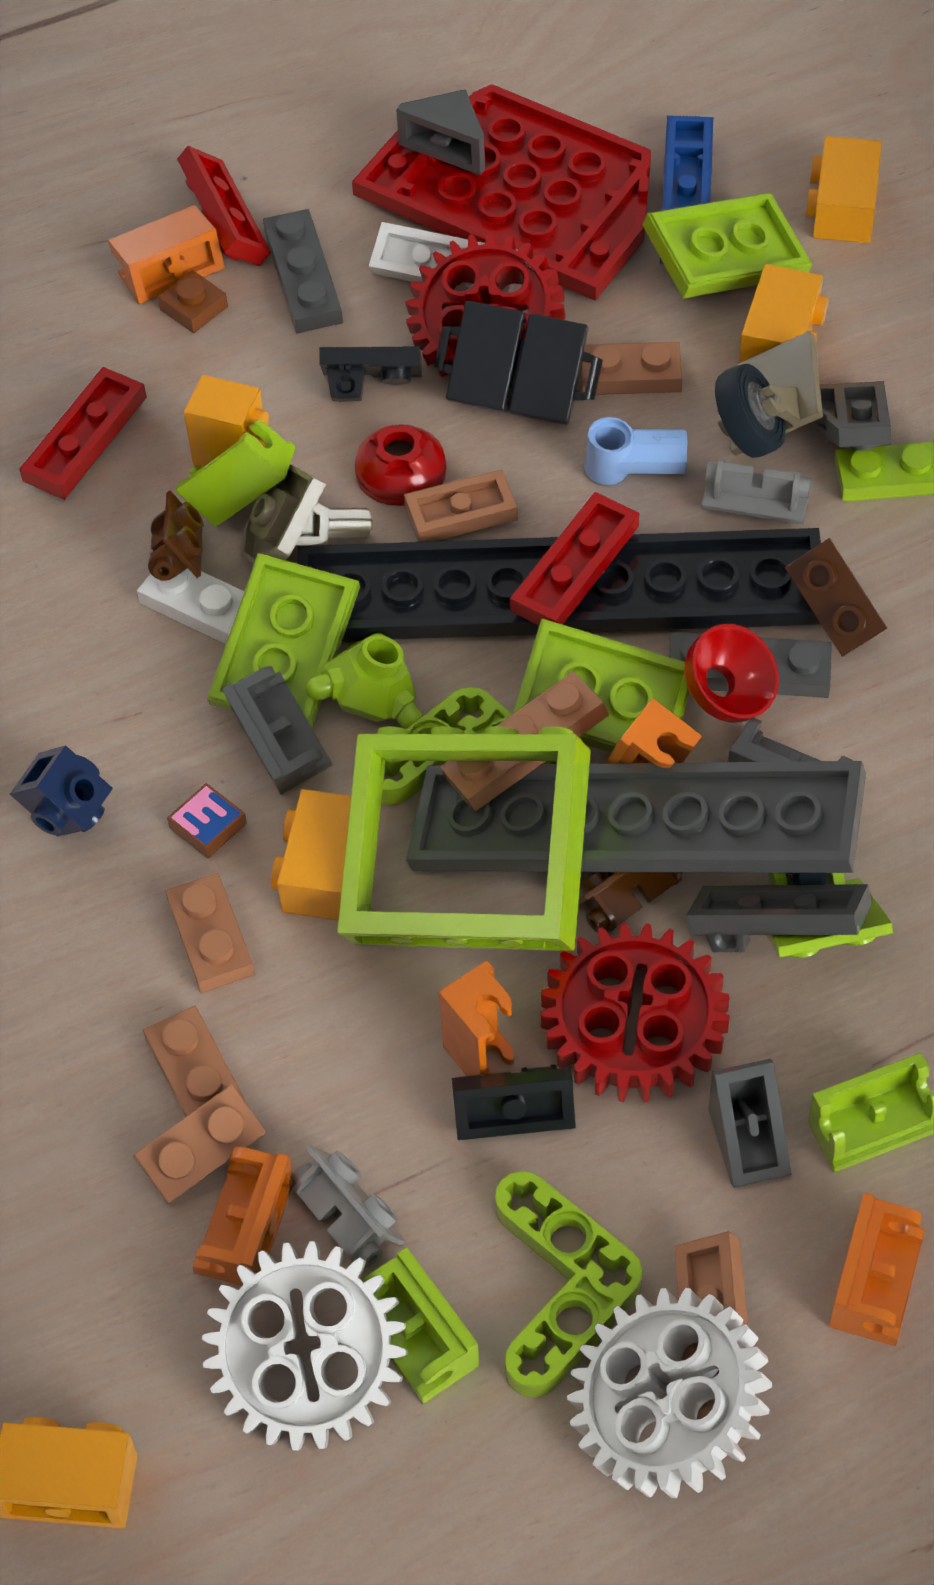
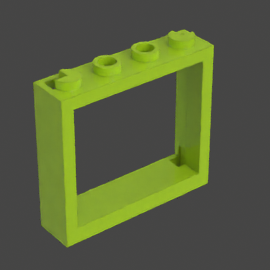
M392 726L380 727L377 734H358L337 933L355 945L575 951L591 750L576 734H573L572 730L554 726L541 728L539 734H519L513 728L501 726L488 727L485 729V734H465L461 729L447 726L434 727L431 729V734H411V731L408 729ZM385 761H557L544 915L371 911Z

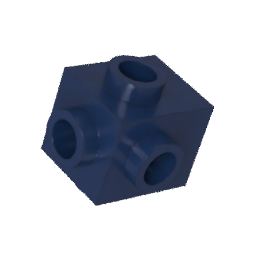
M65 745L38 753L10 795L31 813V820L38 828L58 837L90 830L102 817L105 811L102 804L113 788L99 776L100 771L93 762L83 756L76 755Z

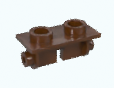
M171 490L166 493L165 511L156 516L151 523V549L153 552L150 554L148 569L153 577L161 581L170 580L187 568L198 578L201 576L202 530L204 523L198 511L189 502L182 504Z
M830 538L785 567L842 657L887 629L886 624Z
M596 872L580 884V889L584 896L579 899L578 906L585 903L591 911L586 915V919L595 932L598 933V928L601 927L612 932L619 924L643 908L631 889L636 886L649 903L673 885L682 881L681 874L684 872H616L613 875L610 872Z

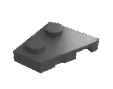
M884 381L820 384L823 417L808 423L838 447L870 450L878 445H891V425Z

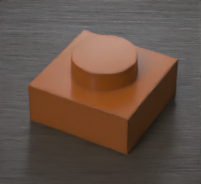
M193 270L158 296L160 310L192 333H195L228 307L226 293Z

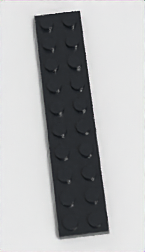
M819 528L633 534L563 625L588 633L709 629L720 624H735L743 627L821 625L785 569L787 565L821 544ZM558 537L298 546L297 564L359 581L360 589L342 641H361L374 633H382L391 639L535 635L539 625L511 612L510 598Z

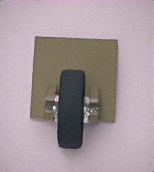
M810 331L728 368L718 376L715 383L717 412L721 417L718 425L721 431L729 437L730 451L735 455L744 453L751 458L762 457L780 448L784 443L786 433L823 417L815 336Z

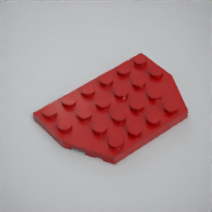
M490 84L469 96L484 134L485 170L481 175L399 145L397 130L352 180L354 196L443 235L468 239L469 235L473 234L477 242L485 243L489 232H493L496 244L501 246L505 239L512 235L516 250H519L524 244L529 242L532 245L533 258L544 253L547 257L548 269L555 268L557 270L558 285L596 301L645 239V229L642 224L647 215L651 150Z

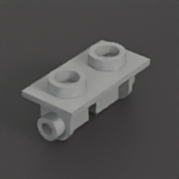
M719 459L718 463L708 462L705 476L706 488L701 508L803 524L811 489V478L801 477L802 471L793 473L768 468L764 469V474L754 473V466L725 462V459Z
M309 1146L306 1149L316 1163L313 1166L310 1163H305L294 1171L291 1177L295 1182L294 1192L320 1222L324 1223L339 1209L342 1215L326 1230L337 1244L343 1248L351 1262L360 1257L366 1261L365 1267H369L382 1256L383 1251L379 1246L385 1240L401 1246L406 1242L392 1226L398 1220L395 1213L377 1195L372 1194L370 1197L366 1195L356 1183L361 1177V1173L344 1154L337 1150L333 1154H329L313 1146Z

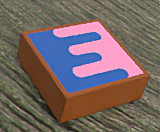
M207 783L167 817L169 828L207 858L211 857L247 824L245 813Z

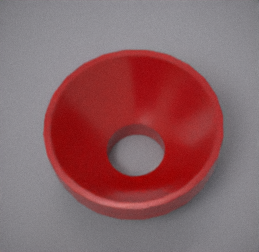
M398 424L378 429L360 444L356 453L355 474L360 489L368 497L386 505L405 506L404 494L442 485L446 477V458L439 440L430 432L416 426ZM395 440L408 441L414 446L409 453L401 456L391 455L385 451V447Z
M720 624L711 627L701 634L688 649L684 668L686 683L697 704L709 715L721 721L738 723L755 718L770 708L779 689L777 663L766 643L754 632L735 624ZM709 669L719 671L728 682L726 696H719L708 687L706 674Z

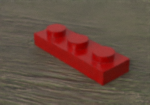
M187 145L177 158V161L186 176V185L195 194L202 207L201 213L216 229L221 251L234 261L242 259L261 266L271 254V251L223 160Z
M102 367L19 468L22 481L65 500L147 398L145 385Z
M594 492L511 596L510 611L537 625H540L541 619L563 625L637 530L640 513Z

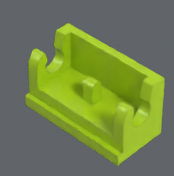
M257 420L250 425V429L263 440L265 447L257 438L246 432L230 448L204 467L194 466L188 471L190 477H185L178 482L175 491L215 527L286 477L296 446L290 441L286 442L270 426L262 421Z
M922 1052L812 1094L808 1124L833 1173L934 1134V1093L930 1092L927 1084L929 1065Z
M406 1247L398 1252L396 1257L362 1280L366 1282L375 1276L382 1275L385 1281L375 1295L379 1300L391 1297L398 1299L399 1303L386 1313L387 1320L406 1323L407 1328L400 1333L392 1335L391 1344L407 1349L408 1354L400 1358L390 1359L424 1404L480 1366L478 1343Z

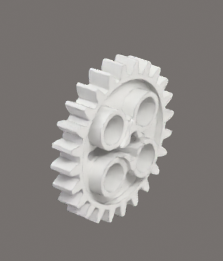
M309 1241L304 1258H298L291 1243H283L282 1262L278 1263L266 1251L258 1252L261 1271L254 1273L251 1269L239 1265L236 1269L244 1285L240 1289L227 1285L220 1286L219 1290L230 1302L227 1310L220 1308L208 1309L207 1314L222 1324L220 1332H210L202 1335L203 1341L218 1346L219 1351L218 1355L205 1360L203 1367L221 1369L224 1376L215 1382L210 1390L212 1393L231 1391L234 1397L224 1410L226 1416L238 1413L243 1409L249 1413L243 1428L245 1433H251L262 1423L268 1425L266 1433V1444L274 1445L281 1437L283 1431L289 1432L292 1450L298 1451L304 1443L306 1433L312 1432L316 1445L319 1449H323L328 1445L329 1429L333 1427L344 1441L352 1438V1429L349 1422L351 1418L355 1417L366 1426H371L374 1423L372 1414L367 1407L370 1401L383 1406H389L392 1402L388 1395L380 1388L383 1381H402L403 1376L388 1366L390 1358H400L408 1354L407 1349L391 1344V1336L400 1333L407 1327L406 1323L388 1321L386 1313L392 1310L399 1301L396 1297L379 1300L375 1295L385 1281L382 1275L375 1276L366 1282L360 1278L366 1264L364 1259L359 1257L347 1269L342 1267L343 1248L335 1246L326 1261L320 1258V1249L317 1242ZM294 1289H299L302 1292L304 1323L308 1336H319L321 1341V1348L311 1351L310 1356L320 1398L316 1402L310 1401L308 1397L304 1357L302 1354H292L290 1350V1342H294L300 1337L299 1326L291 1300V1292ZM329 1289L339 1291L347 1303V1311L344 1318L333 1326L322 1324L314 1312L317 1297ZM268 1301L277 1303L282 1308L285 1316L282 1330L271 1338L261 1336L253 1324V1316L256 1309ZM338 1352L350 1354L356 1360L358 1366L357 1379L347 1389H338L332 1386L325 1374L328 1360ZM277 1364L287 1366L293 1372L296 1379L294 1392L285 1401L272 1399L266 1393L264 1387V1378L267 1371Z
M661 1288L656 1306H653L642 1294L636 1296V1313L630 1316L617 1306L614 1308L618 1324L611 1330L601 1324L595 1326V1330L602 1339L599 1347L581 1346V1352L591 1362L588 1368L571 1370V1375L584 1385V1389L567 1395V1400L578 1410L583 1411L570 1420V1425L580 1434L585 1435L578 1445L590 1457H595L593 1465L607 1477L613 1474L612 1480L626 1490H629L635 1484V1488L646 1497H652L659 1484L660 1489L668 1496L677 1498L681 1480H684L686 1484L699 1493L703 1489V1472L709 1470L720 1480L726 1478L722 1459L727 1455L740 1462L746 1459L737 1443L741 1437L759 1440L761 1434L749 1423L751 1416L767 1415L770 1409L759 1398L755 1397V1394L772 1388V1382L762 1372L757 1371L769 1362L768 1357L758 1347H753L759 1339L758 1336L746 1324L742 1325L743 1319L734 1309L729 1306L723 1310L724 1306L711 1294H708L701 1302V1299L690 1288H685L679 1301H677L666 1288ZM699 1342L695 1353L690 1358L681 1361L685 1349L689 1345ZM641 1365L637 1376L629 1383L624 1384L628 1372L635 1366ZM715 1399L710 1413L702 1419H697L700 1407L708 1400ZM656 1422L652 1435L645 1441L639 1442L643 1429L650 1423Z

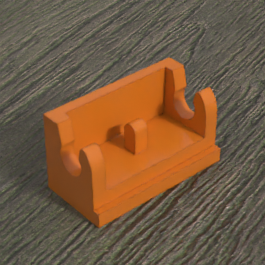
M195 205L108 240L111 252L123 268L118 270V273L124 284L134 295L138 304L158 297L191 270L202 277H206L225 269L216 229Z
M652 698L618 741L604 764L653 763L662 768H671L674 763H683L702 738V735Z
M486 960L438 992L443 1048L466 1076L491 1074L486 1059V1051L488 1050L498 1052L502 1057V1061L509 1066L514 1064L512 1046L498 1029L497 1004L503 1014L511 1016V998L494 978V968Z
M234 1147L227 1168L228 1173L203 1244L199 1245L195 1256L193 1271L194 1274L243 1286L244 1284L236 1268L239 1265H243L254 1273L261 1271L258 1252L266 1251L270 1255L294 1181L291 1179L293 1171L289 1155L281 1153L275 1155L245 1147Z
M863 1193L829 1324L830 1328L896 1346L925 1229L920 1227L921 1213L905 1206L876 1199L875 1195Z

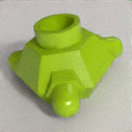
M374 633L368 638L351 645L323 665L324 671L321 672V675L311 677L305 685L306 694L311 699L322 700L331 697L332 700L338 701L342 711L375 722L387 720L388 718L396 719L402 728L407 729L423 716L415 706V698L417 696L410 673L403 660V650L397 642L382 633Z

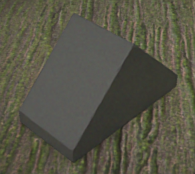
M466 89L409 101L398 106L396 112L399 145L478 175L484 172V134Z
M771 1058L712 1071L708 1110L732 1186L735 1188L792 1175L774 1062Z

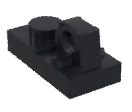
M419 346L319 347V365L323 375H328L332 401H361L366 375L381 377L382 383L390 385L408 384L411 382V377H422V356Z
M551 1064L546 1067L528 1069L523 1067L520 1073L503 1072L452 1078L457 1140L576 1128L573 1079L570 1067L558 1069L555 1064Z

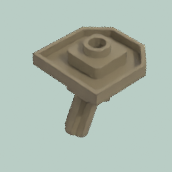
M290 464L285 479L262 494L254 504L251 515L244 527L241 556L254 564L258 553L286 560L291 555L295 546L327 545L328 538H367L373 529L371 511L368 508H328L318 500L326 484Z

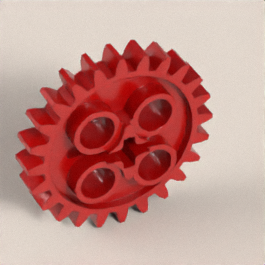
M489 232L483 245H478L474 235L470 234L468 237V247L461 249L456 242L450 241L452 254L448 257L437 251L433 252L436 267L434 269L423 265L419 267L424 282L410 283V289L415 298L405 302L408 314L411 315V317L406 319L409 332L414 334L411 337L414 346H419L420 350H423L422 355L427 366L435 363L442 327L461 326L466 301L522 312L529 309L528 312L524 313L527 323L531 313L562 320L566 319L564 305L561 304L565 300L563 287L557 285L559 283L557 270L555 268L548 269L546 255L543 253L533 258V249L529 242L517 251L512 235L505 239L502 246L497 245L493 232ZM461 283H473L472 287L466 291L454 290ZM510 284L522 285L515 292L508 293L502 291ZM527 323L523 326L521 339L525 337L524 329H526ZM450 336L445 361L447 365H453L458 336ZM438 369L439 375L441 377H445L446 375H448L447 373Z
M621 923L619 937L611 938L603 927L598 928V944L594 946L586 939L579 937L577 939L578 957L562 951L560 953L561 970L549 969L547 972L549 988L542 989L541 1007L545 1008L540 1011L541 1029L549 1030L546 1032L547 1050L559 1049L557 1052V1066L559 1068H566L576 1064L574 1067V1083L577 1085L584 1082L590 1076L595 1078V1095L600 1096L609 1084L617 1086L619 1102H624L630 1088L638 1089L643 1102H649L651 1087L659 1086L668 1098L672 1097L673 1080L676 1078L686 1086L692 1087L695 1078L693 1067L704 1072L711 1070L712 1055L710 1053H722L724 1037L721 1034L728 1033L730 1016L725 1014V1012H728L730 997L729 994L720 992L723 988V974H709L712 957L708 954L693 959L695 942L692 939L679 947L674 946V930L668 929L660 940L652 938V928L649 923L644 925L640 936H632L627 923ZM643 968L646 970L643 984L642 1006L639 1009L635 1048L633 1054L625 1055L623 1049L627 1036V1017L630 1014L635 972L637 969ZM604 978H615L622 983L616 986H606L598 981ZM672 986L677 988L679 992L664 994L657 991L656 988ZM597 1028H605L611 1030L614 1034L599 1038L591 1035L589 1032ZM654 1036H662L671 1040L672 1043L666 1046H656L647 1040Z

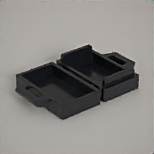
M466 301L461 326L442 327L434 365L435 368L450 375L446 394L448 401L505 412L506 408L509 407L510 388H514L513 393L510 394L512 398L509 409L510 413L568 425L574 401L595 400L603 360L585 352L589 332L587 324L532 313L529 314L527 323L526 315L522 311ZM527 323V327L524 329L525 337L521 339L523 326ZM450 336H458L453 365H447L445 361ZM582 361L591 363L585 392L576 391Z

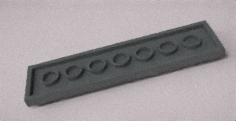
M863 762L674 763L671 768H662L653 763L590 764L581 872L853 873L866 779ZM541 764L476 812L470 808L445 779L440 769L442 765L427 766L406 861L413 871L548 872L557 764Z

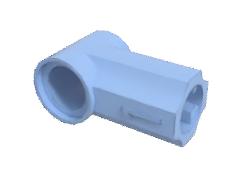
M612 417L600 418L589 427L584 462L585 473L592 481L602 485L618 484L628 474H685L687 467V432L684 429H632L621 419Z

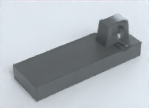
M868 884L702 886L686 917L690 935H706L712 952L741 953L745 952L750 942V935H858L872 902Z

